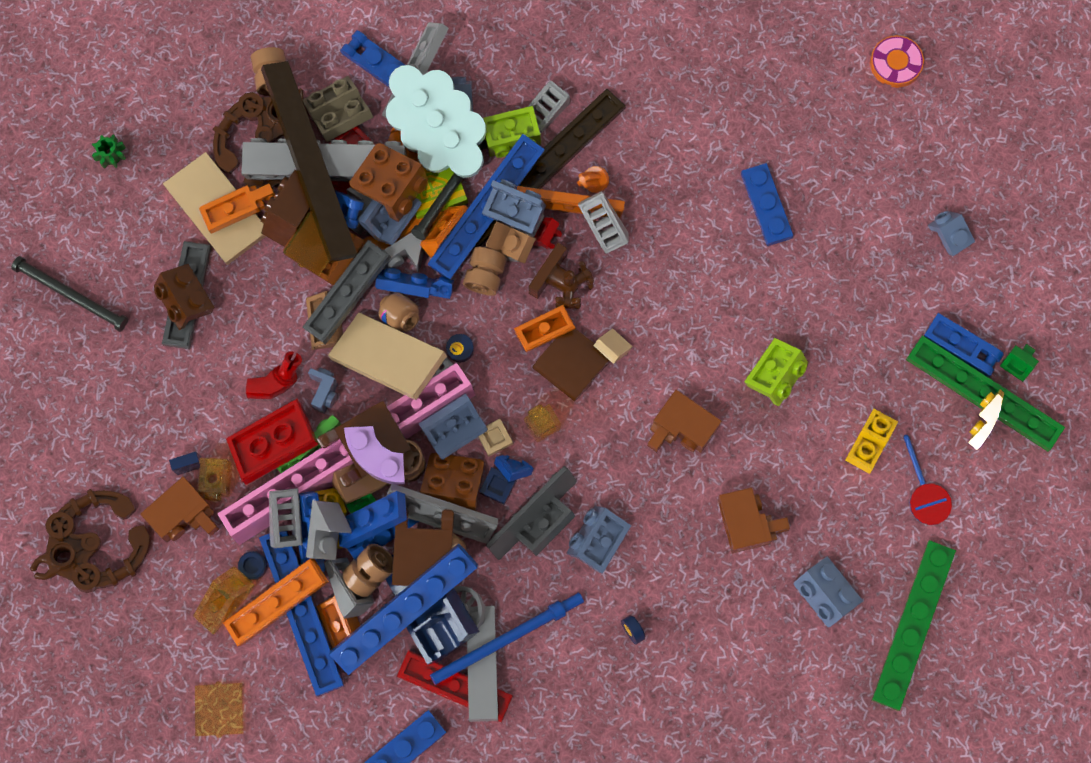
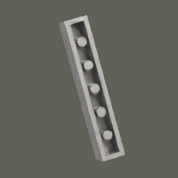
M252 138L251 142H243L241 174L246 179L282 180L284 176L290 177L293 171L296 170L286 139H278L277 143H267V140L262 138ZM317 140L331 181L350 182L375 146L374 142L365 140L358 141V145L347 144V141L332 140L331 144H320V141ZM385 142V146L407 156V149L400 142Z

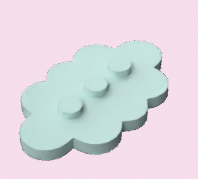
M410 65L396 68L391 73L389 79V87L395 97L388 103L386 118L394 129L401 131L403 145L409 151L418 153L420 163L429 172L439 173L450 168L457 176L469 178L478 174L484 163L483 154L478 145L485 139L487 130L483 118L478 113L471 111L472 105L468 95L462 91L455 90L451 77L444 71L432 70L422 75L417 68Z

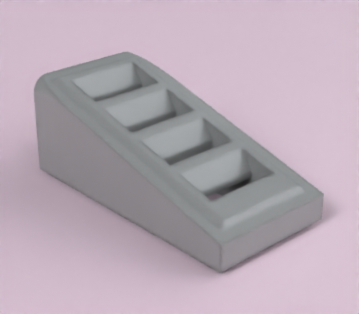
M551 80L528 106H533L534 111L537 110L545 117L542 120L535 114L540 134L570 104V96ZM549 96H554L558 100V102L556 103ZM545 102L552 110L548 111L541 104Z
M603 191L578 203L591 230L606 254L629 242L627 229ZM602 204V208L591 213L590 209ZM605 214L608 215L607 217H605V218H603V219H601V220H599V221H596L597 218H599V217H601V216H603V215H605ZM610 224H613L612 227H610V228H608V229H606V230H604V231L602 230V228H604V227H606V226H608V225H610Z
M298 488L269 491L270 545L273 548L303 545ZM291 497V503L277 504L278 498ZM291 509V514L278 515V510ZM292 519L291 525L279 526V521ZM292 530V535L280 537L279 532Z
M347 557L327 560L324 563L342 616L344 619L361 616L374 602L370 596L361 597L355 594L345 584L343 573H340L339 570L343 572L350 564Z

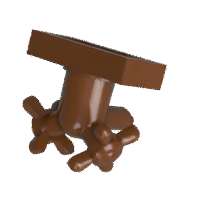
M557 243L528 286L529 294L538 299L546 286L551 285L563 292V298L555 297L556 308L564 305L565 309H580L581 298H574V292L584 282H586L589 290L594 288L592 273L586 268V264L583 261L578 262L580 273L574 275L573 271H567L560 265L567 256V248Z

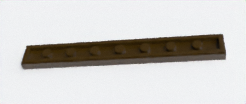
M289 62L265 64L262 66L261 71L329 263L355 258L357 251Z
M608 89L604 90L544 147L543 154L519 186L541 189L625 110L626 105ZM496 220L491 223L475 247H480L489 238Z

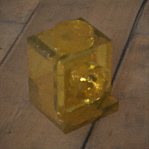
M542 404L535 406L528 411V416L523 419L537 443L561 430V423L550 404L544 407Z
M200 458L198 493L205 496L204 499L209 501H221L222 497H230L232 463L228 459ZM216 474V482L209 483V477Z

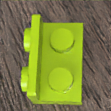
M533 106L483 118L486 124L487 133L485 138L490 157H506L522 134L538 145H541V134Z
M774 338L744 382L747 387L769 397L773 404L780 406L782 401L790 395L792 387L798 378L804 375L808 361L800 349Z

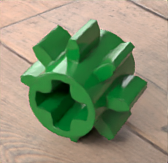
M114 134L110 138L101 135L97 143H92V146L97 151L92 154V157L95 161H100L104 169L107 165H113L117 168V163L120 159H126L121 152L126 147L123 142H118Z

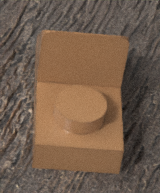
M496 221L486 247L525 264L536 238Z

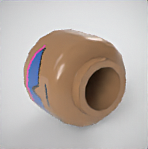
M396 292L385 296L381 300L378 315L384 324L398 331L408 332L419 321V308L406 295Z

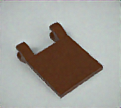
M384 401L379 402L317 438L322 448H327L340 439L355 464V469L340 477L345 487L353 485L369 474L353 458L346 442L344 428L373 426L377 440L386 449L403 454L411 450Z
M406 508L407 520L395 526L392 585L409 586L452 550L454 512L452 510L445 509L442 511L441 530L407 528L409 511Z

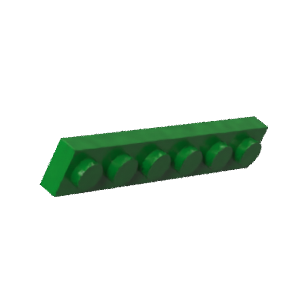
M923 335L906 359V361L981 409L983 408L980 405L982 400L990 392L995 395L1001 389L1004 392V398L997 419L1047 452L1052 449L1065 429L1057 421Z
M930 540L927 542L871 701L900 711L956 550Z

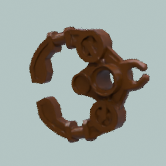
M300 88L298 90L303 101V90ZM253 92L245 93L236 104L223 113L224 118L219 126H215L212 129L215 132L213 139L215 160L218 166L229 174L237 169L240 164L237 156L227 149V140L231 137L227 132L233 123L239 125L242 118L249 121L258 120L255 138L266 139L267 143H273L279 137L284 136L279 119L275 118L276 111L271 97H260ZM244 178L243 182L249 187L256 185L258 189L267 184L274 188L279 186L282 180Z
M89 489L87 490L88 494L76 500L74 498L70 499L57 513H53L45 524L46 531L49 534L46 553L37 557L30 567V570L34 572L39 564L46 563L49 570L46 573H35V579L47 580L59 575L73 581V584L79 591L90 593L100 588L115 587L119 585L118 581L130 575L131 577L136 576L135 572L142 565L150 546V536L144 525L129 530L128 540L133 551L129 558L123 560L125 566L113 572L110 567L105 569L106 571L100 572L94 564L89 563L90 558L101 548V540L97 534L91 532L79 535L74 534L76 526L73 519L76 516H81L80 510L91 504L95 508L100 505H110L115 516L122 520L128 519L136 511L129 497L113 491H92ZM62 552L71 553V557L67 562H57V558Z

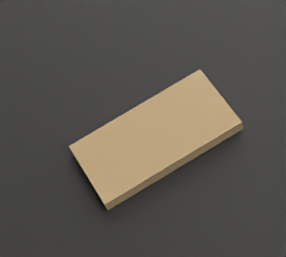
M206 152L163 183L227 265L266 237L261 234L264 224L260 222L261 220L256 214L212 234L209 232L199 210L200 206L227 195L236 189Z
M361 313L356 315L328 354L332 361L414 400L418 399L447 357L444 351Z

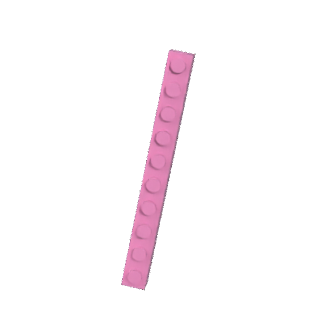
M455 363L431 378L417 400L405 395L387 406L405 439H408L422 430L419 425L420 422L465 393L469 399L474 397L475 393L471 383L459 365ZM339 439L329 447L317 450L218 513V516L230 536L241 545L270 526L269 491L298 488V492L301 494L309 491L327 490L333 486V473L353 464V461ZM291 497L278 498L277 504L291 503ZM291 509L278 510V515L291 513Z

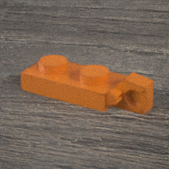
M270 184L258 189L256 185L251 187L246 185L200 206L199 210L209 232L212 234L260 212V210L265 208L264 204L268 203L272 196L275 198L276 195Z

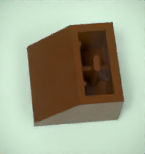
M294 170L290 177L284 176L277 190L279 191L276 197L272 196L264 208L265 213L260 221L264 224L261 234L284 247L291 236L295 235L298 226L310 209L297 170Z

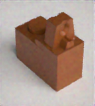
M675 390L653 420L650 430L654 432V435L647 446L657 453L665 441L671 444L679 437L682 439L680 443L691 452L697 450L701 453L720 428L722 421L678 390Z
M181 477L140 514L167 543L170 540L175 541L185 533L186 530L184 528L187 525L195 530L201 526L211 537L219 530L217 525L210 519L215 514L212 511L213 508L184 477Z
M752 487L722 494L718 497V504L732 554L770 545L772 541L777 540L776 534L789 531L790 529L787 517L772 520L771 515L759 514V511L762 510L759 494L754 495Z

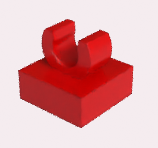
M544 217L534 236L536 239L533 246L554 249L555 245L551 243V239L553 236L562 237L561 231L557 229L560 223L553 218Z

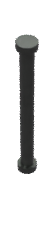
M486 138L478 145L481 152L483 149L488 148ZM455 173L451 176L419 225H415L411 230L416 238L420 240L426 239L428 229L463 180V177L457 176Z
M18 256L13 261L11 266L13 271L17 273L22 272L111 323L117 331H123L129 319L126 316H119L26 263L25 258Z

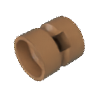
M267 47L252 53L251 63L255 73L254 79L258 94L270 96L261 68L265 64L286 61L284 50L276 47Z
M475 247L470 259L472 269H467L463 286L476 293L495 296L501 281L498 275L503 274L507 257L493 249Z
M406 440L411 450L403 454L405 482L410 483L422 476L425 471L426 462L419 446L410 440Z
M378 544L368 545L358 555L357 559H354L344 569L343 579L345 584L352 592L361 597L370 596L380 586L381 582H384L393 573V557L385 548Z

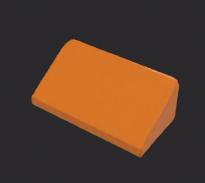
M466 205L448 207L428 232L426 239L421 241L420 246L430 258L434 256L467 211L468 207Z
M561 305L514 328V331L525 352H528L574 330L575 326L564 305Z
M335 596L316 606L332 649L361 626L357 616L344 619Z

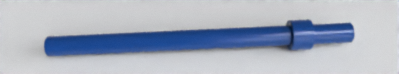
M577 593L562 602H554L548 606V610L430 674L435 685L551 620L557 621L566 616V612L584 603L581 594Z

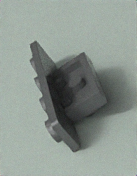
M563 466L558 472L553 474L550 480L531 497L530 501L519 512H516L499 532L492 536L486 547L498 560L518 541L537 556L575 517L574 513L559 501L577 482L570 470Z

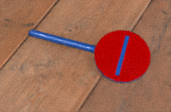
M904 435V441L921 485L911 495L909 502L910 510L914 517L923 524H939L950 515L952 508L951 497L940 485L925 483L908 435Z

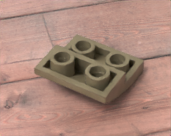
M349 76L338 79L328 87L313 92L309 97L303 99L306 109L326 142L373 118L369 107L360 96L357 87Z

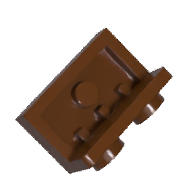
M189 264L161 272L154 284L157 298L163 302L170 320L176 324L179 330L184 329L188 321L211 314L215 308Z

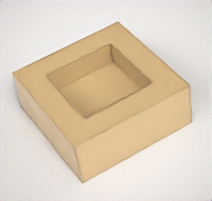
M614 329L601 336L594 344V347L613 364L627 355L633 347Z
M501 419L488 424V430L478 437L488 457L513 445Z

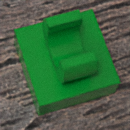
M1028 344L1023 349L1015 345L1000 367L1023 382L1039 362L1032 357L1036 350Z

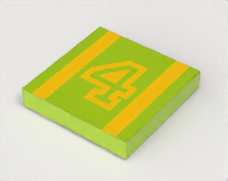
M424 168L428 182L425 190L416 197L422 202L415 214L417 220L425 216L454 174L450 168L439 173L429 172ZM461 182L441 211L446 210L448 207L468 204Z

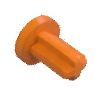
M592 166L578 175L580 179L577 181L578 186H584V188L592 193L604 191L609 184L608 173L601 166Z

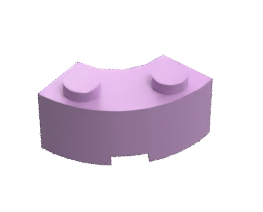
M373 426L344 428L349 450L355 461L364 471L382 482L405 485L403 453L391 452L383 447L375 436Z

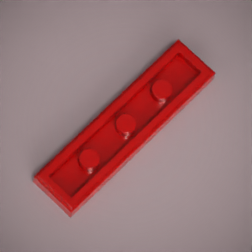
M408 650L397 674L398 678L469 708L467 675L458 672L435 685L430 674L445 666L437 662L427 665L423 656ZM497 689L498 721L502 723L513 695Z

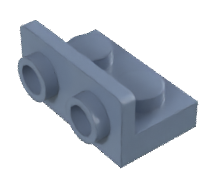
M594 506L584 516V524L580 531L571 538L567 554L579 559L598 573L603 574L631 525L607 508Z

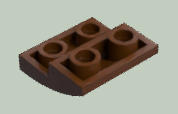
M575 328L557 337L532 368L575 402L591 386L593 380L610 363V360L594 347L595 343Z

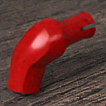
M289 351L285 354L282 364L275 367L267 376L247 379V398L273 399L290 389L297 381L296 371L302 362L301 356L296 353L294 359L291 360L294 352Z

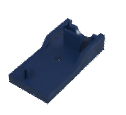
M392 574L386 579L395 596L407 587L392 585ZM454 588L406 627L427 665L440 662L480 632Z

